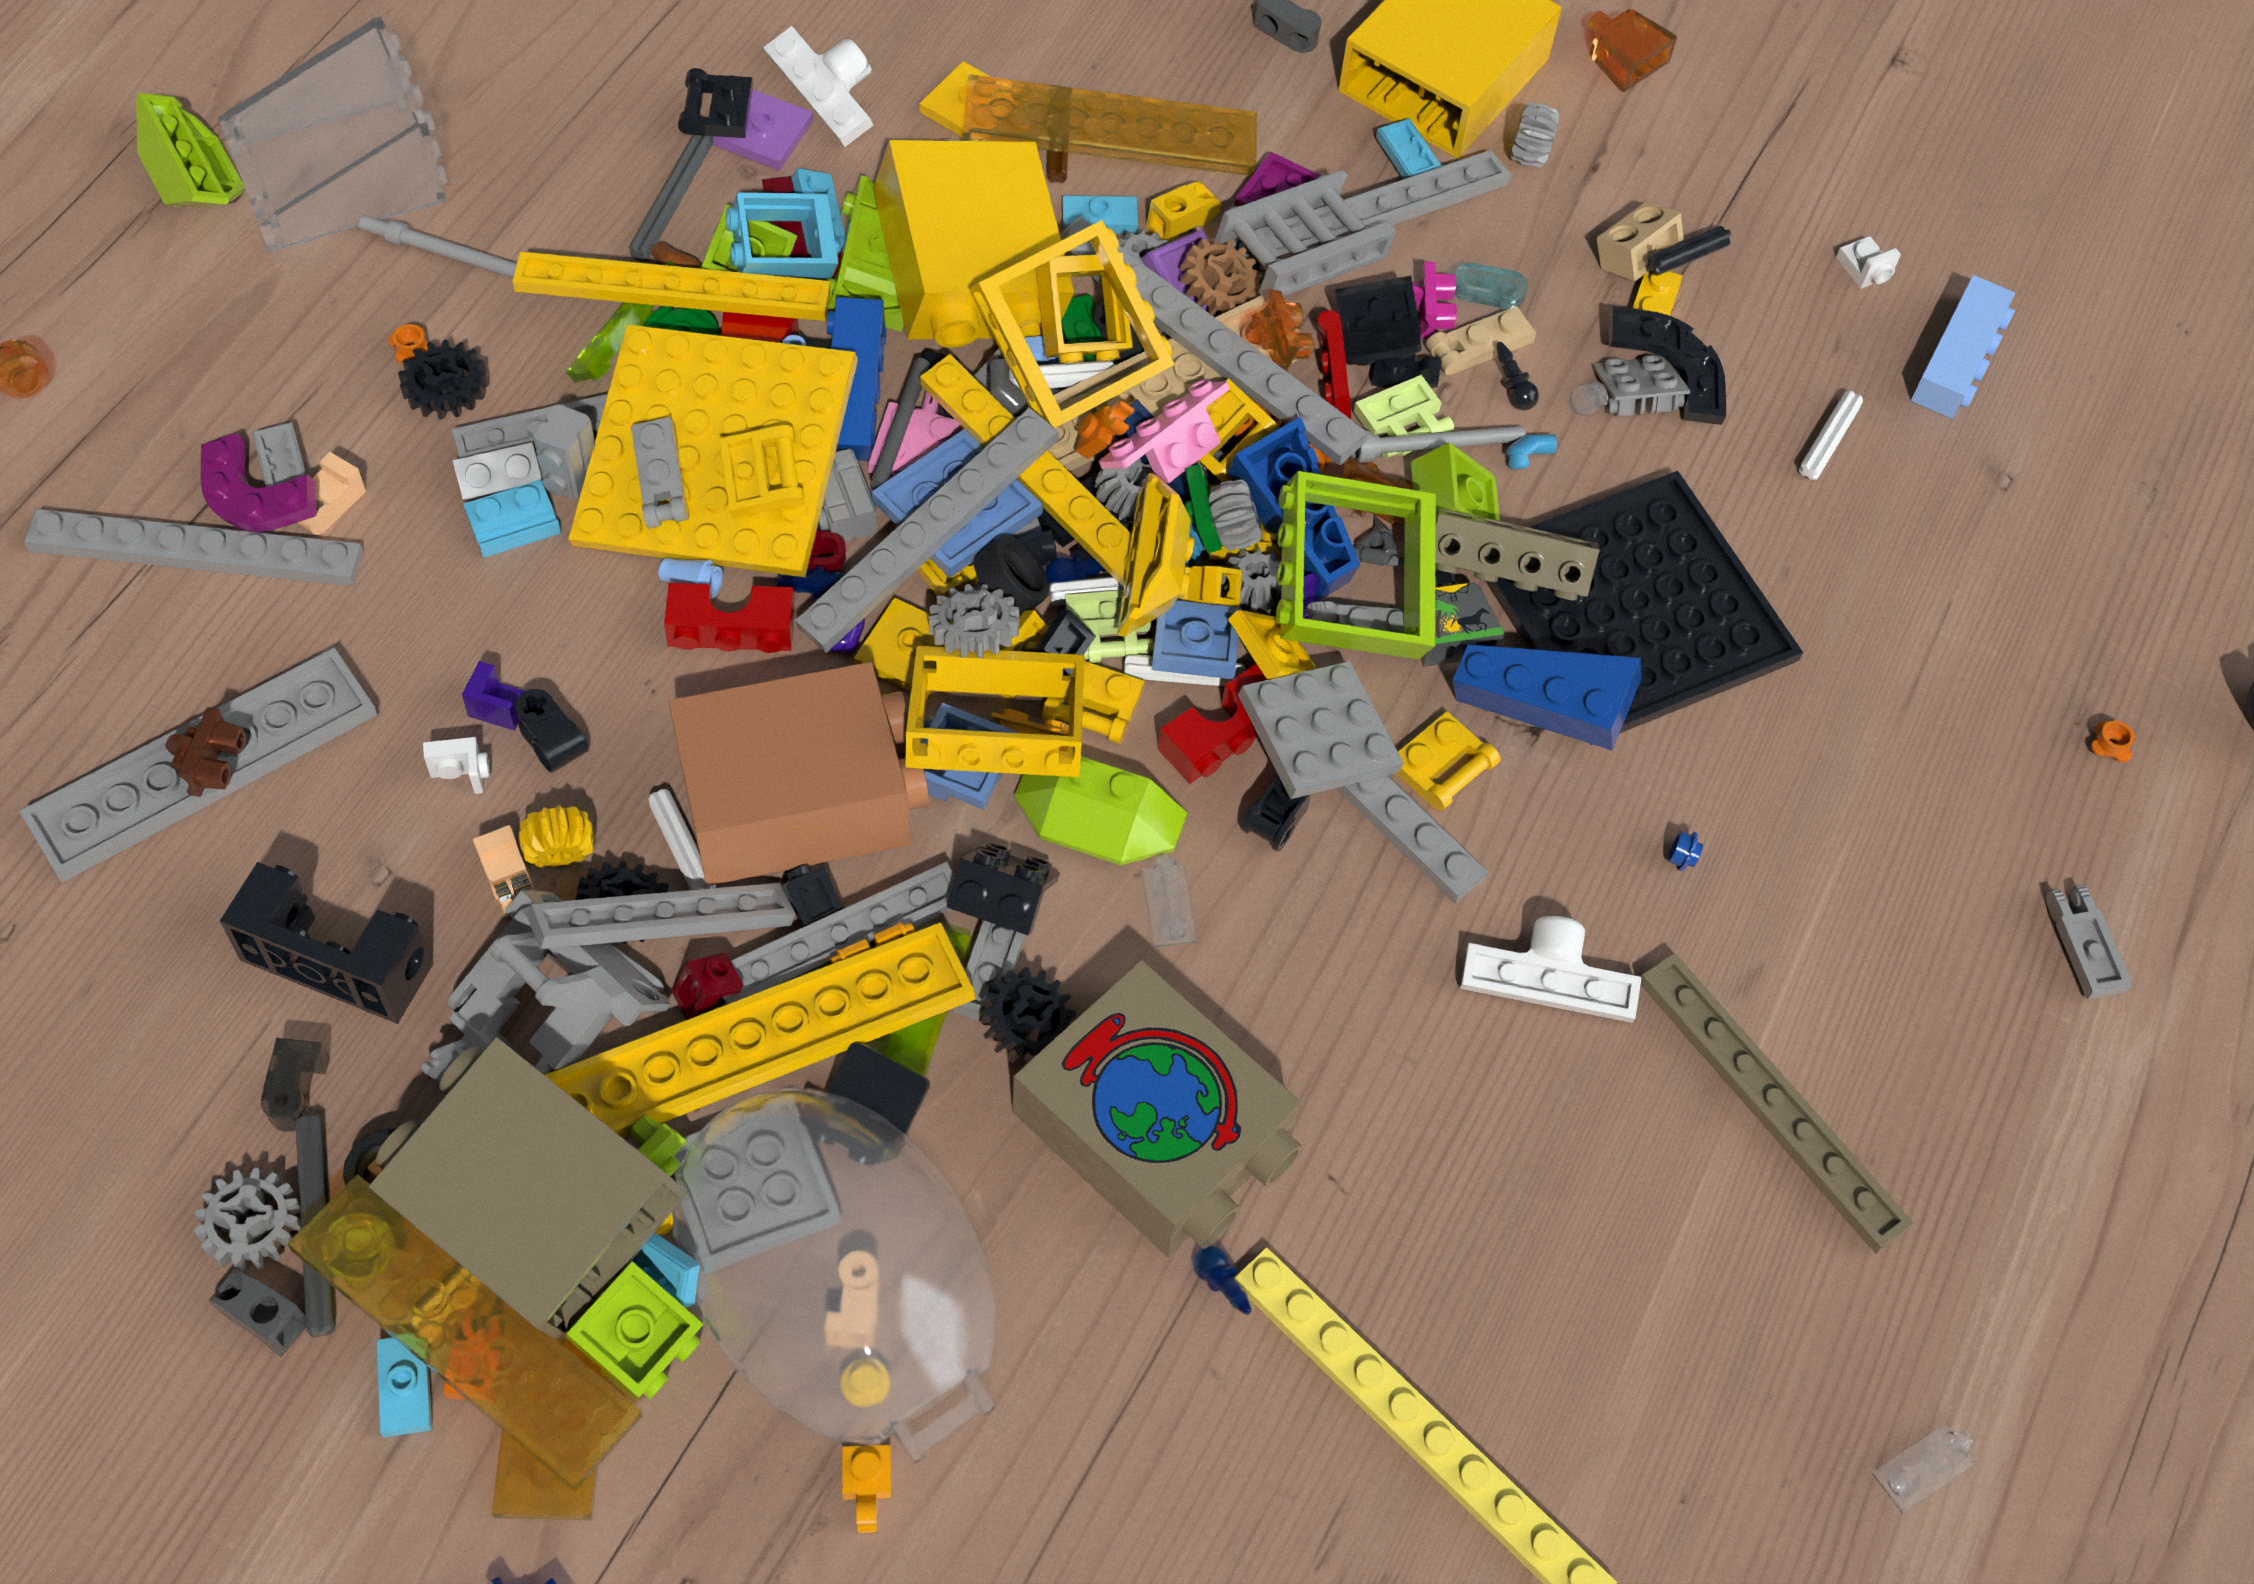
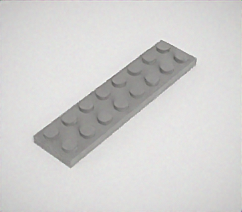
M335 647L216 708L220 710L225 722L241 726L247 737L241 753L237 755L221 751L217 759L227 761L232 769L231 777L225 790L205 788L201 797L189 795L186 791L189 786L188 783L179 777V769L171 766L174 755L165 748L166 741L170 735H184L187 727L197 729L203 717L201 716L20 810L19 813L61 883L378 716L374 705Z

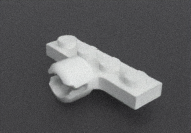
M791 26L763 47L768 57L844 147L874 126L870 117L849 94L850 90L868 77L872 70L871 66L867 63L866 56L849 38L842 39L826 51L825 54L818 55L814 53Z
M1542 916L1533 925L1530 947L1526 953L1469 943L1466 949L1460 989L1632 1023L1636 1018L1641 977L1587 966L1581 958L1585 937L1583 925L1578 921L1562 916Z

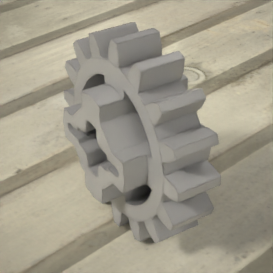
M966 584L965 591L959 592L955 588L949 589L950 597L939 595L937 596V605H930V617H928L929 633L934 635L935 645L945 644V652L948 654L957 649L960 650L961 658H965L969 652H975L978 658H983L984 651L986 650L996 655L999 654L1000 644L1010 647L1012 645V637H1018L1019 607H1014L1013 597L1003 598V590L1001 589L990 593L988 592L987 585L983 584L979 590H973L970 584Z
M254 1168L250 1177L245 1179L239 1170L234 1171L233 1182L229 1184L220 1178L217 1179L215 1182L219 1191L215 1195L206 1192L202 1194V1198L208 1205L207 1209H197L194 1213L197 1220L202 1223L194 1228V1232L200 1241H204L201 1247L207 1256L215 1255L214 1259L223 1268L232 1260V1264L240 1272H243L248 1261H252L258 1270L263 1269V1258L268 1255L272 1259L279 1261L281 1256L278 1248L281 1245L293 1247L295 1244L289 1231L301 1229V1222L298 1217L294 1216L300 1212V1204L296 1198H293L295 1193L288 1183L281 1185L280 1178L274 1172L264 1180V1176L259 1168ZM265 1195L277 1202L278 1210H274L272 1205H267ZM218 1229L223 1230L225 1234H229L232 1240L231 1244L226 1243L220 1238Z

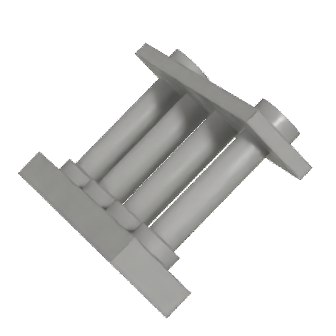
M1344 170L1330 175H1322L1316 180L1240 207L1234 206L1224 212L1215 240L1222 244L1239 237L1266 269L1259 293L1267 302L1386 258L1397 231L1388 221L1373 227L1365 226L1340 197L1347 178ZM1328 205L1352 234L1346 237H1337L1314 210ZM1298 215L1323 245L1316 248H1307L1284 220ZM1269 226L1293 256L1284 260L1277 259L1254 230Z

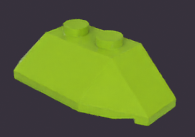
M138 93L136 97L137 153L165 205L199 208L227 205L243 194L245 186L221 142L213 132L195 116L181 109L183 105L175 97Z
M1082 756L1080 777L1023 774L1014 795V800L1021 807L1040 839L1120 866L1148 859L1160 853L1174 852L1188 815L1180 805L1151 779Z

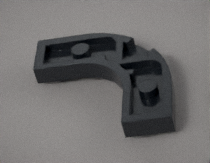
M1613 306L1609 313V347L1647 351L1664 357L1674 365L1680 373L1682 380L1690 389V394H1684V420L1722 425L1726 418V382L1723 366L1711 345L1707 347L1692 333L1694 328L1677 318L1659 312Z

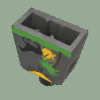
M1445 571L1435 572V647L1421 657L1423 667L1461 662L1468 644L1500 647L1504 632L1481 587L1474 582L1456 585L1453 573Z

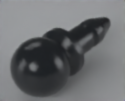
M1498 342L1496 344L1497 358L1499 363L1502 364L1506 377L1509 378L1503 384L1505 388L1510 389L1508 394L1509 402L1516 409L1530 410L1539 400L1538 388L1534 383L1528 381V372L1520 374V368L1516 360L1513 359L1512 352L1503 342Z

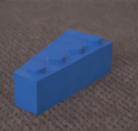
M836 297L835 311H828L827 335H833L832 347L825 348L855 352L858 358L836 452L851 449L858 461H869L874 448L877 426V409H874L875 404H879L881 392L880 373L878 372H883V351L887 340L884 301Z
M1301 416L1235 454L1227 472L1232 481L1243 479L1248 484L1258 517L1277 545L1279 528L1283 523V509L1279 507V494L1282 486L1286 485L1298 471L1321 475L1317 465L1319 461L1314 448H1310L1305 436L1306 428ZM1305 501L1304 577L1311 573L1316 574L1319 579L1316 597L1318 600H1321L1348 584L1359 568L1360 563L1341 517H1338L1334 506Z
M1468 644L1453 678L1456 701L1613 750L1641 681V658Z

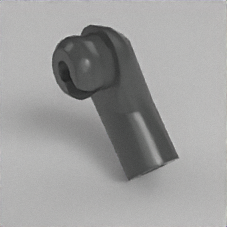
M991 360L989 362L990 394L1010 414L1014 416L1022 415L1028 409V403L1022 391L1010 381L1009 366L1006 360Z

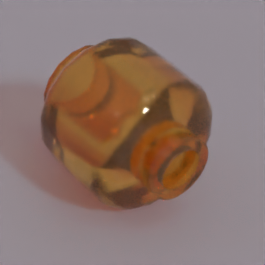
M12 339L2 342L0 344V390L12 398L19 399L33 397L41 392L47 385L49 372L40 351L35 345L26 340Z

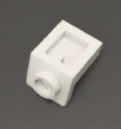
M1871 236L1841 247L1836 258L1860 289L1874 283L1882 284L1889 280L1895 273V267L1901 254L1896 248L1883 253Z
M476 737L423 743L424 760L431 778L455 779L463 774H469L474 793H484L483 778H490V763L488 753H480Z

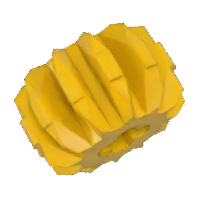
M561 805L550 809L543 807L540 812L527 814V818L520 822L518 834L521 852L524 853L525 861L532 864L535 863L536 867L552 866L554 869L561 865L569 867L572 862H581L585 860L587 855L593 852L594 835L592 822L589 821L588 813L578 810L577 807L562 808Z

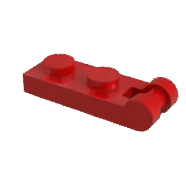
M1327 310L1318 317V328L1321 332L1319 337L1320 345L1325 350L1321 352L1323 374H1331L1332 382L1325 383L1326 401L1331 405H1335L1337 410L1349 419H1352L1341 317L1337 312Z

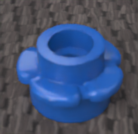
M1679 831L1668 855V862L1679 866V871L1685 869L1687 865L1695 867L1701 856L1703 844L1697 842V832L1688 834Z

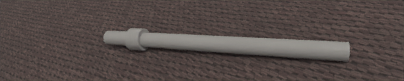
M364 214L359 219V229L383 236L386 242L398 246L408 244L501 275L514 277L517 263L411 230L408 224L396 220L386 222Z

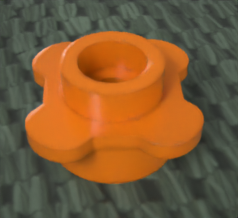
M405 324L398 327L389 336L388 344L395 349V359L398 363L403 364L402 361L404 359L414 360L413 350L415 348L422 352L428 350V342L425 339L426 331L423 327Z
M2121 721L2098 722L2094 727L2097 733L2096 740L2091 744L2093 753L2098 756L2104 755L2115 758L2120 763L2128 762L2132 758L2130 747L2136 739L2131 727Z

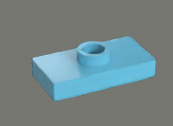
M1410 118L1377 129V140L1403 179L1442 167Z
M1063 196V230L1077 218L1082 217L1091 225L1103 220L1105 226L1111 228L1114 234H1126L1127 231L1133 234L1138 233L1137 197Z
M654 1233L632 1261L685 1308L695 1303L702 1264Z
M421 1333L377 1340L379 1416L382 1437L432 1431L429 1351L426 1334Z

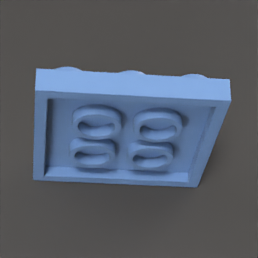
M963 429L871 491L872 500L897 526H900L978 455L984 447L966 429ZM1015 479L932 555L930 559L951 578L974 562L975 556L1000 536H1011L1043 513V504L1022 483Z

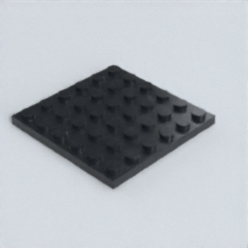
M1679 471L1528 527L1598 543L1600 550L1588 597L1578 595L1577 600H1568L1553 595L1554 589L1538 586L1537 591L1524 590L1513 586L1514 580L1498 577L1497 582L1487 581L1529 649L1641 658V681L1620 733L1800 661L1803 654L1793 636Z

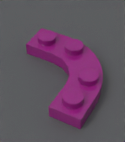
M237 433L201 444L200 478L202 493L208 506L224 521L243 531L265 532L316 516V482L307 474L270 487L254 488L248 486L245 475V440Z

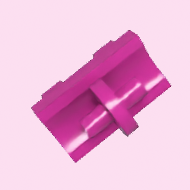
M1424 261L1423 279L1419 282V287L1416 286L1415 282L1412 283L1417 312L1420 311L1421 339H1429L1433 335L1434 329H1454L1457 318L1456 304L1437 303V299L1453 300L1456 283L1455 275L1436 273L1435 262Z

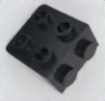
M1411 275L1335 289L1339 315L1341 317L1346 364L1366 366L1374 363L1376 360L1392 357L1405 359L1422 350L1419 318Z
M987 843L986 847L980 846L961 858L946 908L1025 935H1030L1035 925L1044 892L1058 882L1060 873L1051 869L1052 864L1044 859L1028 856L1026 860L1010 855L1011 849L1005 846Z
M855 1042L849 1046L822 1104L806 1107L799 1124L811 1130L809 1136L816 1142L828 1147H834L836 1144L849 1151L848 1158L860 1166L872 1169L874 1166L885 1165L895 1161L930 1088V1081L926 1076L862 1042Z

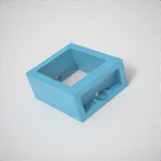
M737 193L732 208H727L726 227L728 231H733L734 243L731 244L730 249L732 266H737L738 272L825 281L828 277L832 278L838 265L828 194ZM747 220L806 221L811 258H752Z

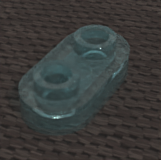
M1465 263L1457 267L1454 272L1456 283L1455 295L1461 300L1504 309H1510L1515 306L1519 307L1525 301L1528 282L1522 274L1516 271L1476 263Z

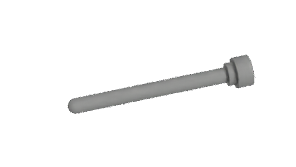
M1521 426L1382 438L1377 434H1372L1371 431H1367V441L1350 457L1355 464L1369 463L1374 458H1378L1381 453L1436 449L1448 442L1455 447L1511 443L1525 436L1526 431Z

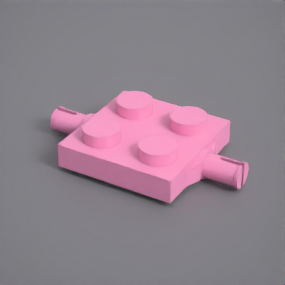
M928 392L925 393L921 409L916 408L913 411L889 479L964 429L955 419L936 413L938 402L933 398L931 403L932 396ZM890 401L888 403L868 463L867 472L874 474L899 406L897 403Z

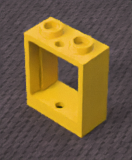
M1097 254L1059 256L1036 268L1046 358L1059 357L1060 364L1082 362L1083 355H1096V361L1120 359V352L1133 348L1130 320ZM1101 276L1108 341L1064 344L1057 278Z

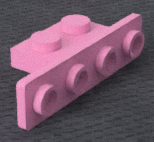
M1203 379L1192 384L1188 388V394L1162 407L1163 413L1156 418L1140 423L1136 427L1137 432L1130 438L1122 439L1109 447L1110 453L1099 460L1101 468H1127L1145 454L1154 475H1157L1165 483H1170L1183 473L1185 468L1192 466L1221 443L1206 407L1230 389L1227 381L1211 382L1210 379Z

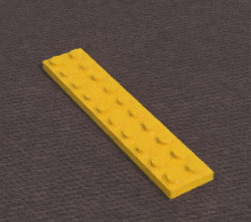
M940 922L561 1068L545 1076L620 1137L625 1138L631 1135V1128L644 1115L661 1124L848 1050L852 1043L869 1042L976 1000L975 992Z

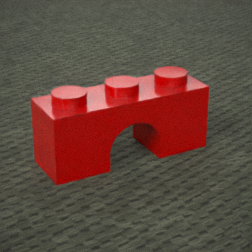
M668 584L664 619L668 647H678L683 650L716 648L728 652L738 649L760 650L765 653L792 651L795 619L793 587L752 586L749 603L737 612L726 613L713 607L710 584Z
M1257 664L1224 686L1221 707L1231 716L1230 719L1223 722H1212L1202 717L1194 707H1191L1160 728L1158 750L1189 784L1201 776L1209 777L1215 773L1225 759L1233 754L1240 755L1253 744L1254 739L1259 737L1238 697L1244 685L1267 680Z

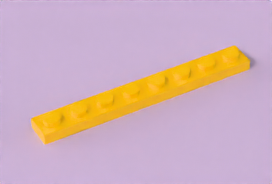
M531 252L519 253L512 281L514 291L522 293L826 321L831 294L830 281Z
M951 354L920 376V385L984 448L1016 420ZM1047 450L1016 479L1043 504V508L1124 588L1132 534Z

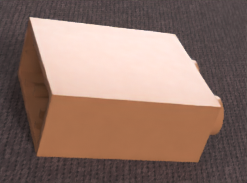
M872 662L668 700L706 886L800 868L806 864L815 865L911 845L909 810L929 806L924 769L905 768L906 758L898 760L894 744L906 742L908 713L905 700L901 691L884 695L880 694Z

